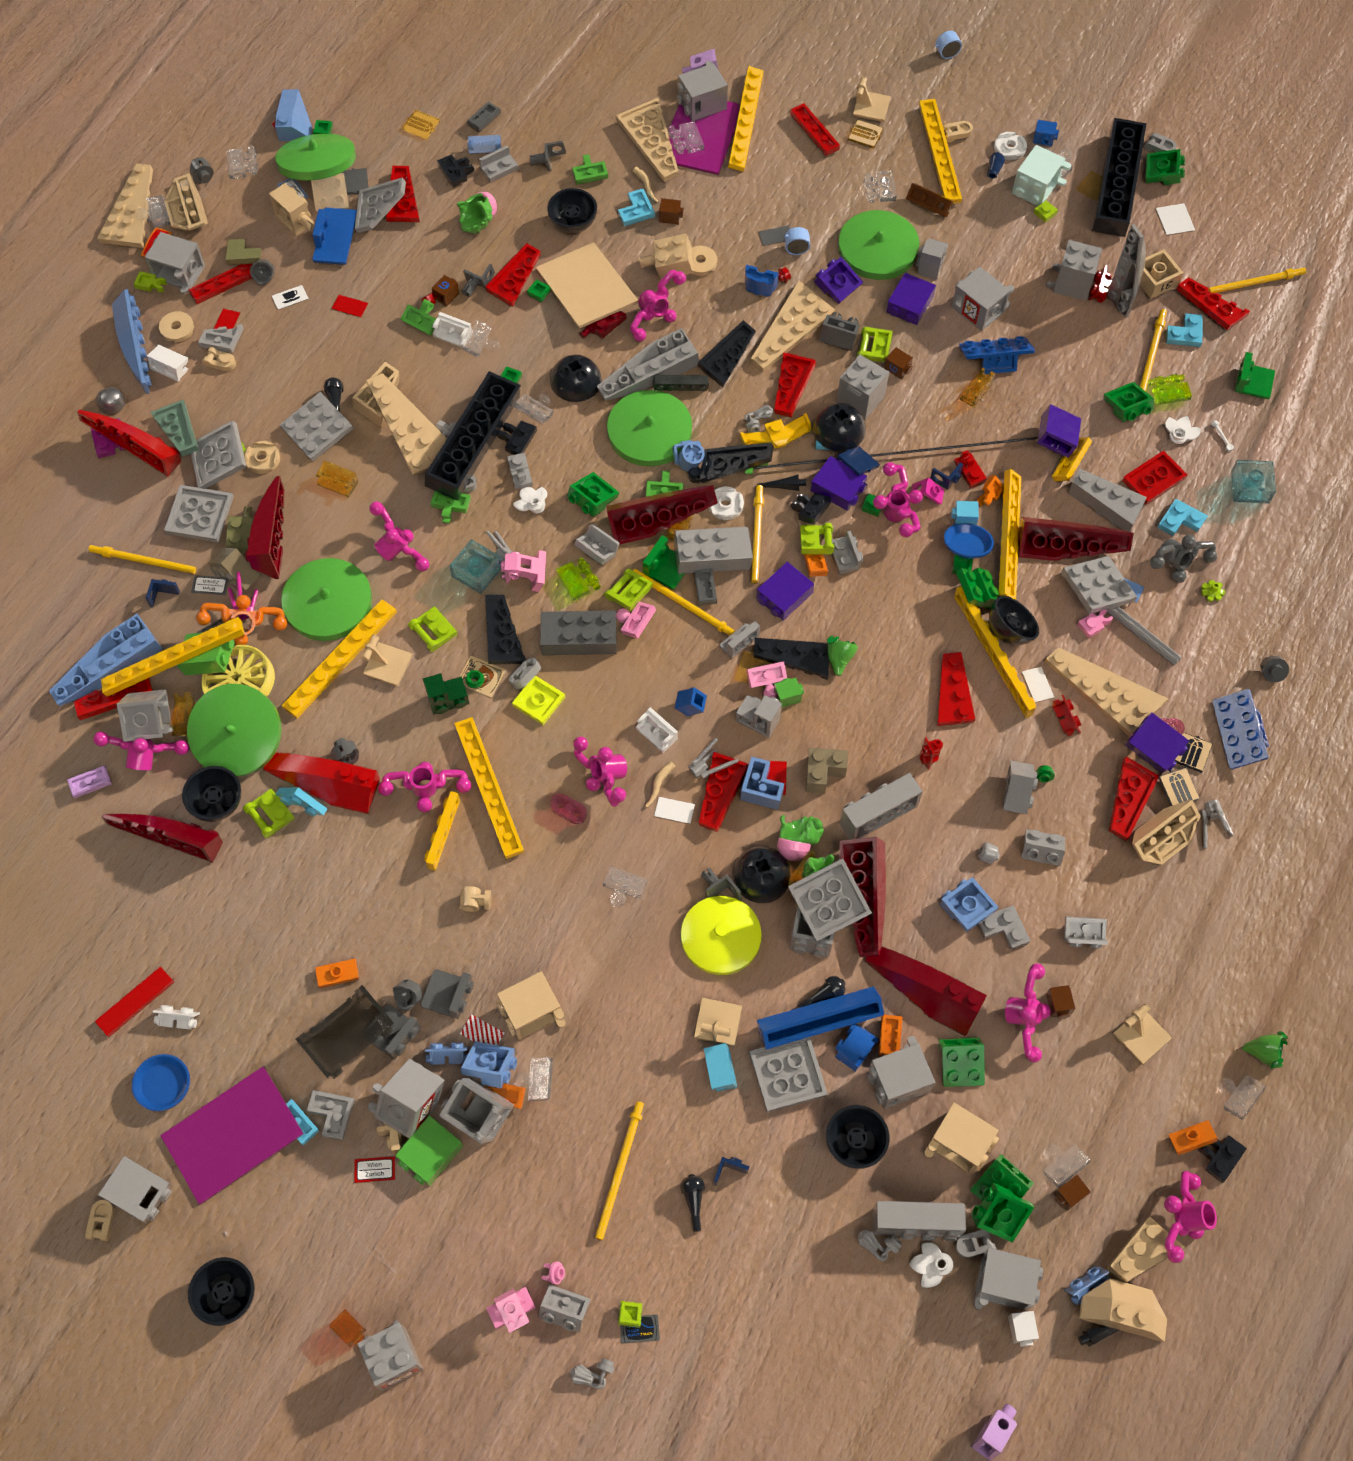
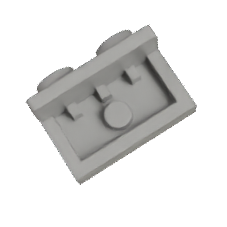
M591 524L587 533L576 539L574 545L596 562L603 565L616 556L619 542L594 524Z
M1026 829L1022 859L1060 866L1065 853V837Z
M1065 916L1064 941L1073 947H1082V944H1090L1089 947L1102 948V945H1108L1106 940L1107 919Z

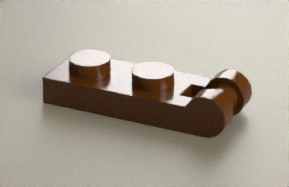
M916 183L911 184L906 196L907 200L944 217H948V210L954 203L952 199L946 198ZM940 202L944 203L942 209L938 207Z

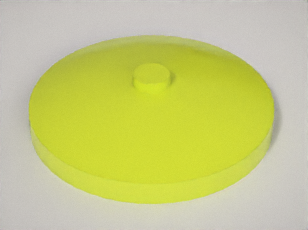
M714 896L698 902L689 910L682 923L681 942L686 956L696 967L710 974L728 975L741 971L754 960L761 944V926L756 914L748 905L732 897Z

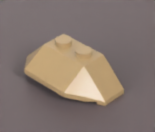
M190 173L175 178L164 201L172 228L190 231L206 225L208 221L203 204Z
M1187 800L1164 808L1135 830L1132 845L1141 860L1162 865L1191 842L1196 830L1197 821L1201 817L1193 800Z
M1110 1278L1082 1296L1079 1319L1165 1342L1167 1318L1152 1290Z

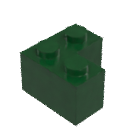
M441 673L422 678L433 715L444 714L448 710L460 709L470 704L462 676L443 681Z

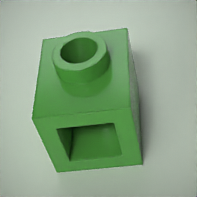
M786 678L774 684V689L778 694L776 699L782 703V707L801 702L804 690L802 684H798L796 678Z

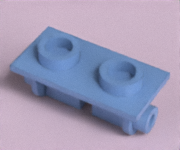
M500 135L468 136L469 154L490 153L501 148Z
M461 1042L451 1043V1046H443L442 1043H431L430 1047L425 1049V1052H429V1054H426V1063H430V1065L445 1064V1056H449V1064H463L468 1053L464 1054V1051H467L469 1046H463Z
M1093 1267L1087 1271V1275L1070 1282L1064 1291L1073 1296L1071 1300L1075 1305H1081L1082 1296L1090 1292L1089 1289H1094L1110 1279L1107 1275L1109 1271L1101 1267Z

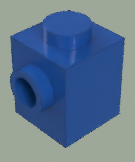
M1038 120L1033 143L1052 146L1053 141L1058 138L1059 130H1056L1057 123Z
M695 687L678 691L674 708L686 716L703 713L707 695Z

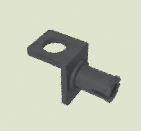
M564 142L546 143L544 153L530 155L531 165L546 163L548 170L551 171V156L566 154ZM555 146L561 147V150L554 151L552 148Z
M488 265L482 277L464 269L463 273L468 281L461 292L465 296L468 294V297H471L477 286L485 288L495 274L493 265Z
M707 868L709 873L705 870L702 872L701 877L709 885L705 890L707 898L717 896L729 888L738 900H742L741 891L728 875L719 879L711 868Z

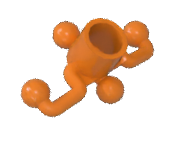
M240 595L236 598L235 603L239 608L238 610L228 609L224 604L204 603L200 607V612L196 615V622L202 626L209 624L211 621L208 610L221 611V619L224 623L234 619L239 614L248 615L250 623L248 627L243 628L244 635L234 639L235 645H246L248 643L247 635L254 630L255 626L263 622L264 614L277 615L273 620V627L278 631H283L288 625L286 618H284V611L281 608L260 607L257 611L247 610L251 601L246 595Z

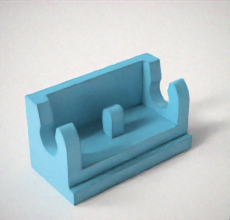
M727 1044L704 1048L712 1090L718 1092L737 1088L730 1049Z

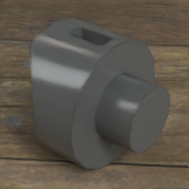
M203 157L193 159L190 165L191 177L196 183H208L213 176V168Z
M260 259L250 267V274L257 283L265 285L274 278L275 268L270 261Z
M1269 656L1262 660L1260 670L1268 681L1274 683L1280 682L1288 676L1289 666L1282 657Z
M340 738L334 742L331 755L335 761L354 764L358 761L359 751L354 741H346L345 738Z
M402 980L393 987L395 1002L399 1010H410L422 998L420 986L413 980Z

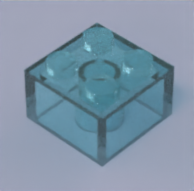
M1237 460L1231 470L1233 502L1270 504L1276 493L1273 461Z
M471 539L449 565L451 576L482 594L501 571L502 559L501 556Z

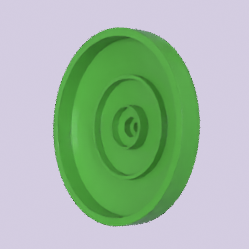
M312 134L294 139L283 145L277 151L275 159L277 168L282 175L295 180L308 181L329 178L347 170L355 162L356 152L353 142L344 136L337 134Z
M871 210L859 213L845 223L839 235L838 250L840 257L844 259L856 274L868 279L887 280L906 273L913 266L918 256L919 237L912 224L902 216L889 211Z
M656 390L638 391L622 398L611 410L607 422L608 438L614 451L626 461L640 466H659L674 460L672 447L675 444L691 440L692 420L686 406L676 397ZM677 448L678 455L682 448Z
M324 558L311 561L297 569L287 580L282 592L281 601L285 617L296 632L309 639L330 641L347 636L371 610L372 592L366 576L358 567L341 559Z
M243 684L221 685L205 693L193 707L187 724L188 743L198 762L204 767L221 766L227 768L237 777L246 776L260 770L272 759L278 749L282 731L280 716L273 702L259 690Z

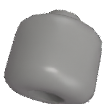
M988 842L983 843L978 852V859L988 864L994 863L1000 856L998 847Z

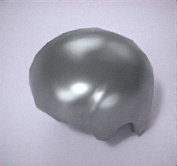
M114 387L104 388L96 396L97 405L104 414H116L125 406L122 393Z

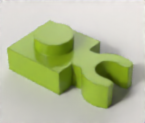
M139 271L133 285L135 289L151 292L154 288L158 292H164L163 286L160 285H167L165 278H157L156 274Z

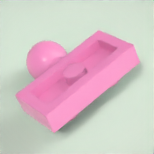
M638 602L631 614L625 608L619 609L616 613V618L619 622L624 623L621 628L622 634L638 639L655 613V607Z
M784 662L746 670L750 688L765 685L766 688L763 691V695L777 698L778 694L774 689L773 683L787 678Z

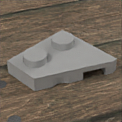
M238 324L237 328L233 329L219 327L218 329L204 330L198 342L199 347L207 349L214 347L222 352L233 353L244 330L243 325Z

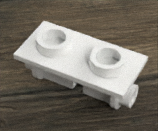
M161 1005L160 1008L153 1010V1013H158V1016L155 1015L154 1024L173 1027L174 1020H177L176 1028L189 1030L196 1028L197 1020H194V1017L200 1014V1012H193V1008L183 1007L181 1010H174L173 1006Z

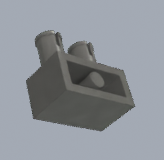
M833 312L832 315L827 314L819 341L852 351L860 326L857 318L852 322L853 317H850L847 321L842 319L840 313H838L837 317V312Z

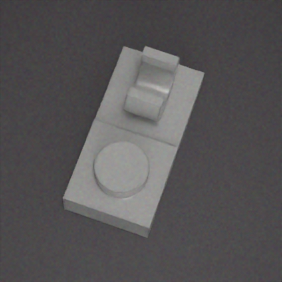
M525 453L507 456L515 490L533 486Z

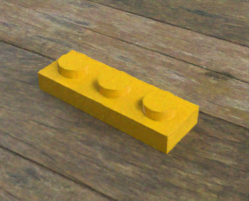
M1089 437L1079 438L1078 447L1069 458L1063 456L1052 475L1055 482L1070 481L1092 443Z

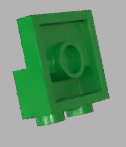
M1181 149L1148 153L1146 183L1164 181V185L1181 183V178H1185V170L1182 168L1185 165V155H1182Z
M1135 382L1104 393V400L1113 407V414L1122 422L1134 421L1137 416L1148 415L1154 409V398Z
M592 472L570 485L567 497L572 504L576 503L579 505L583 513L594 517L605 510L606 504L618 498L620 492L596 473Z
M977 567L973 571L963 568L956 571L968 603L990 609L994 601L1000 597L997 588L993 585L992 575L988 570Z
M993 1183L991 1188L987 1187L984 1190L983 1201L980 1206H974L972 1219L978 1228L1013 1243L1035 1207L1031 1202L1015 1196L1011 1190Z

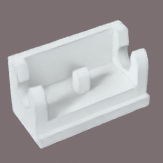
M440 312L433 324V328H435L433 337L464 348L472 336L471 323Z
M158 345L147 355L149 369L179 382L180 378L188 371V368L184 367L188 362L187 357L161 345Z
M651 707L637 720L639 724L636 726V730L662 753L678 740V731Z

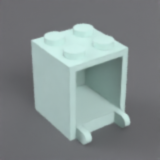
M1036 145L1017 170L1012 194L1039 206L1046 201L1057 184L1060 186L1066 185L1067 181L1061 178V173L1063 169L1070 170L1071 164L1065 161L1066 158Z

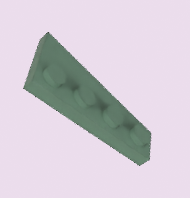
M184 400L150 412L181 456L199 450Z

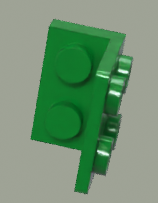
M1246 352L1240 363L1235 392L1269 400L1275 370L1255 366L1254 361H1252L1253 353Z
M662 535L643 561V573L674 590L686 573L678 574L675 551L669 549L668 538Z
M980 1038L938 1039V1046L942 1053L944 1087L981 1086L985 1084L984 1044Z
M1000 1154L970 1191L983 1201L984 1190L987 1187L991 1188L992 1184L995 1183L1011 1190L1015 1196L1022 1198L1034 1182Z

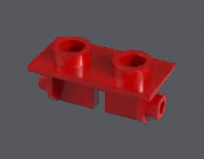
M1107 266L1095 273L1094 282L1089 291V301L1093 298L1097 299L1100 303L1106 300L1112 279L1111 274L1106 272Z
M1061 695L1063 700L1057 699L1053 701L1052 707L1058 719L1065 716L1064 719L1059 721L1064 734L1071 736L1075 730L1081 733L1079 727L1082 724L1078 716H1074L1071 711L1074 709L1071 700H1066L1064 695Z
M925 737L919 758L921 763L925 764L927 769L930 770L931 764L939 759L943 742L939 739L928 741L927 737Z

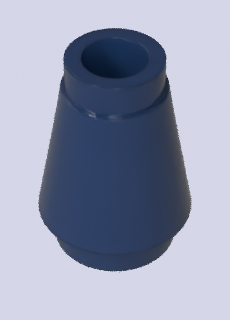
M995 152L990 156L987 174L989 178H997L1005 164V156L1002 153Z

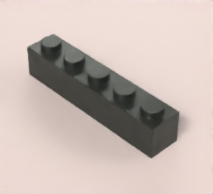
M654 375L652 381L653 389L658 391H707L709 386L708 375Z

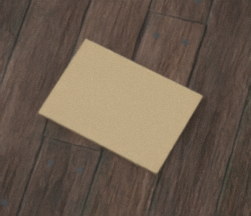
M594 242L536 267L540 276L551 287V291L579 329L639 303L638 299Z

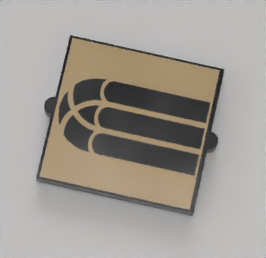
M1182 732L1181 735L1189 740L1186 745L1188 749L1182 756L1178 755L1174 761L1185 766L1187 769L1190 768L1202 773L1213 743L1202 740L1199 736L1195 737Z

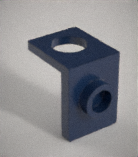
M960 462L949 477L933 468L930 479L948 490L953 483L956 484L961 478L963 464ZM935 475H939L943 481L937 479Z
M151 579L146 600L149 606L153 607L158 592L179 595L180 590L176 582L166 579Z
M722 1157L714 1179V1185L717 1186L723 1166L744 1174H748L750 1166L742 1164V1160L735 1157H730V1159Z

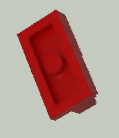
M969 450L961 452L960 457L954 459L956 466L960 462L963 464L961 474L970 488L986 483L987 478L973 455L969 453Z

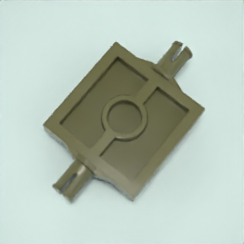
M247 506L244 507V516H228L226 548H236L244 557L245 551L248 550L247 538L250 537V530L254 519L251 516L252 508L249 506L248 510Z

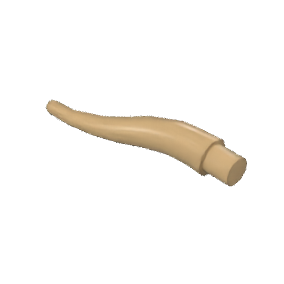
M635 167L632 172L644 183L648 195L657 203L658 200L652 193L649 177L643 170Z
M670 761L657 773L653 782L651 797L645 804V808L652 804L658 795L662 781L676 767L673 762Z

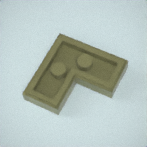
M230 239L227 245L226 264L255 263L261 259L262 251L261 248L246 249L245 239Z

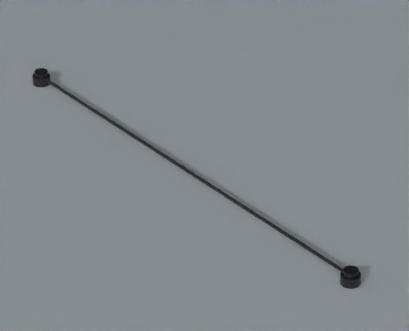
M1038 437L917 449L899 452H889L880 454H870V456L876 457L923 451L1037 440ZM828 459L756 466L753 469L826 462ZM694 467L690 469V482H701L700 468Z

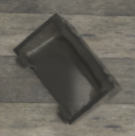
M363 985L354 991L355 994L352 995V999L350 997L347 998V1001L315 1027L310 1028V1033L303 1032L296 1038L299 1045L327 1079L330 1077L333 1079L337 1078L344 1072L342 1070L344 1066L381 1036L385 1038L393 1031L391 1028L394 1025L393 1021Z

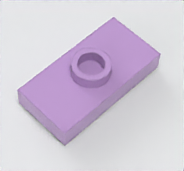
M105 765L67 779L74 799L112 785Z

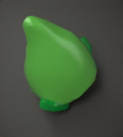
M831 635L827 639L828 656L835 675L841 676L846 665L856 654L858 646L855 642L840 641L838 636L833 637Z
M1278 1031L1277 1035L1260 1036L1245 1043L1242 1050L1270 1066L1271 1069L1281 1068L1284 1061L1281 1058L1283 1044H1288V1037L1282 1031Z

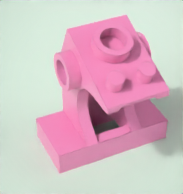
M539 550L535 557L522 555L518 552L505 554V561L501 562V572H505V574H502V578L506 579L507 584L510 580H517L519 577L528 578L532 582L531 591L539 592L545 582L546 552ZM520 565H529L530 569L522 568Z
M526 1287L517 1292L513 1288L494 1299L495 1303L486 1309L496 1329L506 1325L509 1333L529 1323L526 1313L536 1307Z

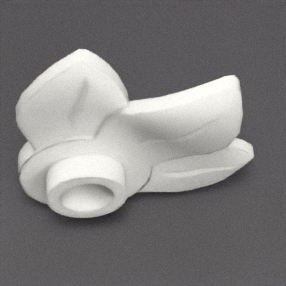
M1188 416L1177 421L1169 417L1165 423L1166 429L1170 433V440L1176 444H1183L1186 440H1194L1201 432V428L1191 427Z
M531 487L522 488L520 490L521 499L513 503V506L519 511L530 510L535 514L541 513L545 509L547 491L543 487L536 491Z
M923 1243L921 1247L923 1254L915 1256L909 1265L914 1271L923 1274L921 1286L931 1288L940 1284L942 1277L952 1271L953 1260L948 1254L942 1253L937 1245ZM940 1260H945L946 1265L944 1268H939L938 1263Z

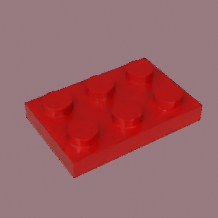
M1163 450L1125 475L1122 481L1133 492L1147 497L1144 502L1147 505L1186 479L1188 474Z

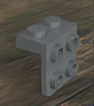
M434 970L421 1006L424 1009L459 1019L461 1013H464L466 1009L467 996L471 994L474 987L471 974L463 972L460 977L441 970Z
M387 1005L365 1031L364 1038L395 1060L405 1051L410 1040L417 1036L421 1027L412 1016L408 1018L393 1006Z

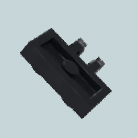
M451 154L437 160L438 166L452 187L466 182V175L474 171V167L472 164H469L470 161L467 157L455 160Z
M520 421L516 428L514 425L506 422L502 427L505 431L511 433L512 436L503 431H499L497 436L501 440L508 442L505 446L506 452L514 455L525 452L537 432V426Z
M800 493L797 495V501H793L790 506L793 510L800 512L798 520L815 525L831 504V497L814 493L809 498L807 495Z
M1230 1135L1225 1138L1223 1143L1218 1140L1211 1144L1217 1149L1216 1153L1206 1146L1198 1148V1151L1211 1160L1205 1171L1221 1183L1226 1181L1247 1149Z

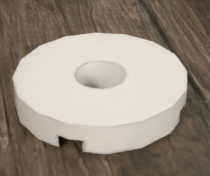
M1015 132L1001 133L994 142V151L1002 153L1005 156V160L1020 159L1024 156L1027 149V142L1023 136H1018Z
M724 486L715 489L718 503L709 508L710 513L720 520H731L739 516L744 506L742 494L732 487ZM726 500L729 501L731 504L728 506H724L721 504V502Z

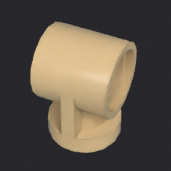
M466 886L461 888L460 910L476 912L479 911L480 906H484V910H490L491 890H485V894H481V890L477 887Z

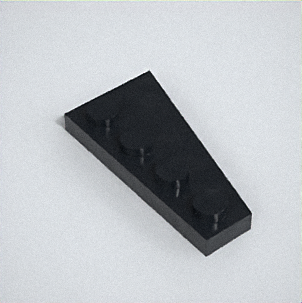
M743 320L704 356L697 366L721 387H724L753 339L756 330Z
M769 442L704 449L705 456L702 460L700 481L705 483L772 462L774 446Z
M485 595L488 664H522L526 661V658L523 655L522 646L518 640L515 626L512 623L505 596Z
M755 638L753 658L773 664L784 662L787 668L793 670L796 668L805 671L806 674H816L828 680L829 656L827 643Z

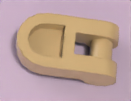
M968 121L943 125L947 142L951 143L956 139L971 136L973 125Z
M214 347L208 348V355L202 360L205 366L222 371H231L236 366V361L232 354L219 351Z
M99 1200L92 1206L85 1233L86 1239L94 1240V1238H100L101 1241H109L115 1214L114 1206L110 1202ZM97 1223H103L102 1230L96 1229Z

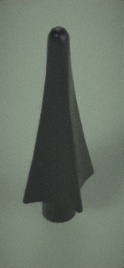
M799 474L775 481L758 483L757 485H762L763 488L800 491L799 486H806V479H799Z
M1107 1326L1087 1329V1331H1083L1084 1335L1078 1337V1341L1081 1346L1088 1343L1090 1347L1120 1330Z

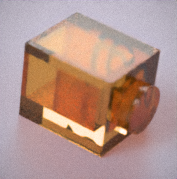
M346 1309L329 1325L349 1347L353 1344L355 1346L358 1345L357 1343L361 1342L365 1337L366 1329Z

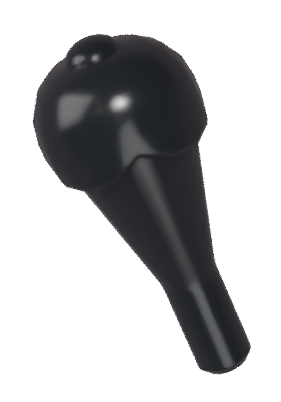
M331 377L324 382L323 388L329 401L340 412L341 394L344 391L343 382L338 378Z
M838 976L828 977L825 979V983L810 998L798 1004V1008L844 995L846 992L845 981Z
M689 1174L688 1177L682 1180L680 1188L691 1213L693 1231L699 1232L701 1231L700 1209L705 1184L699 1176Z

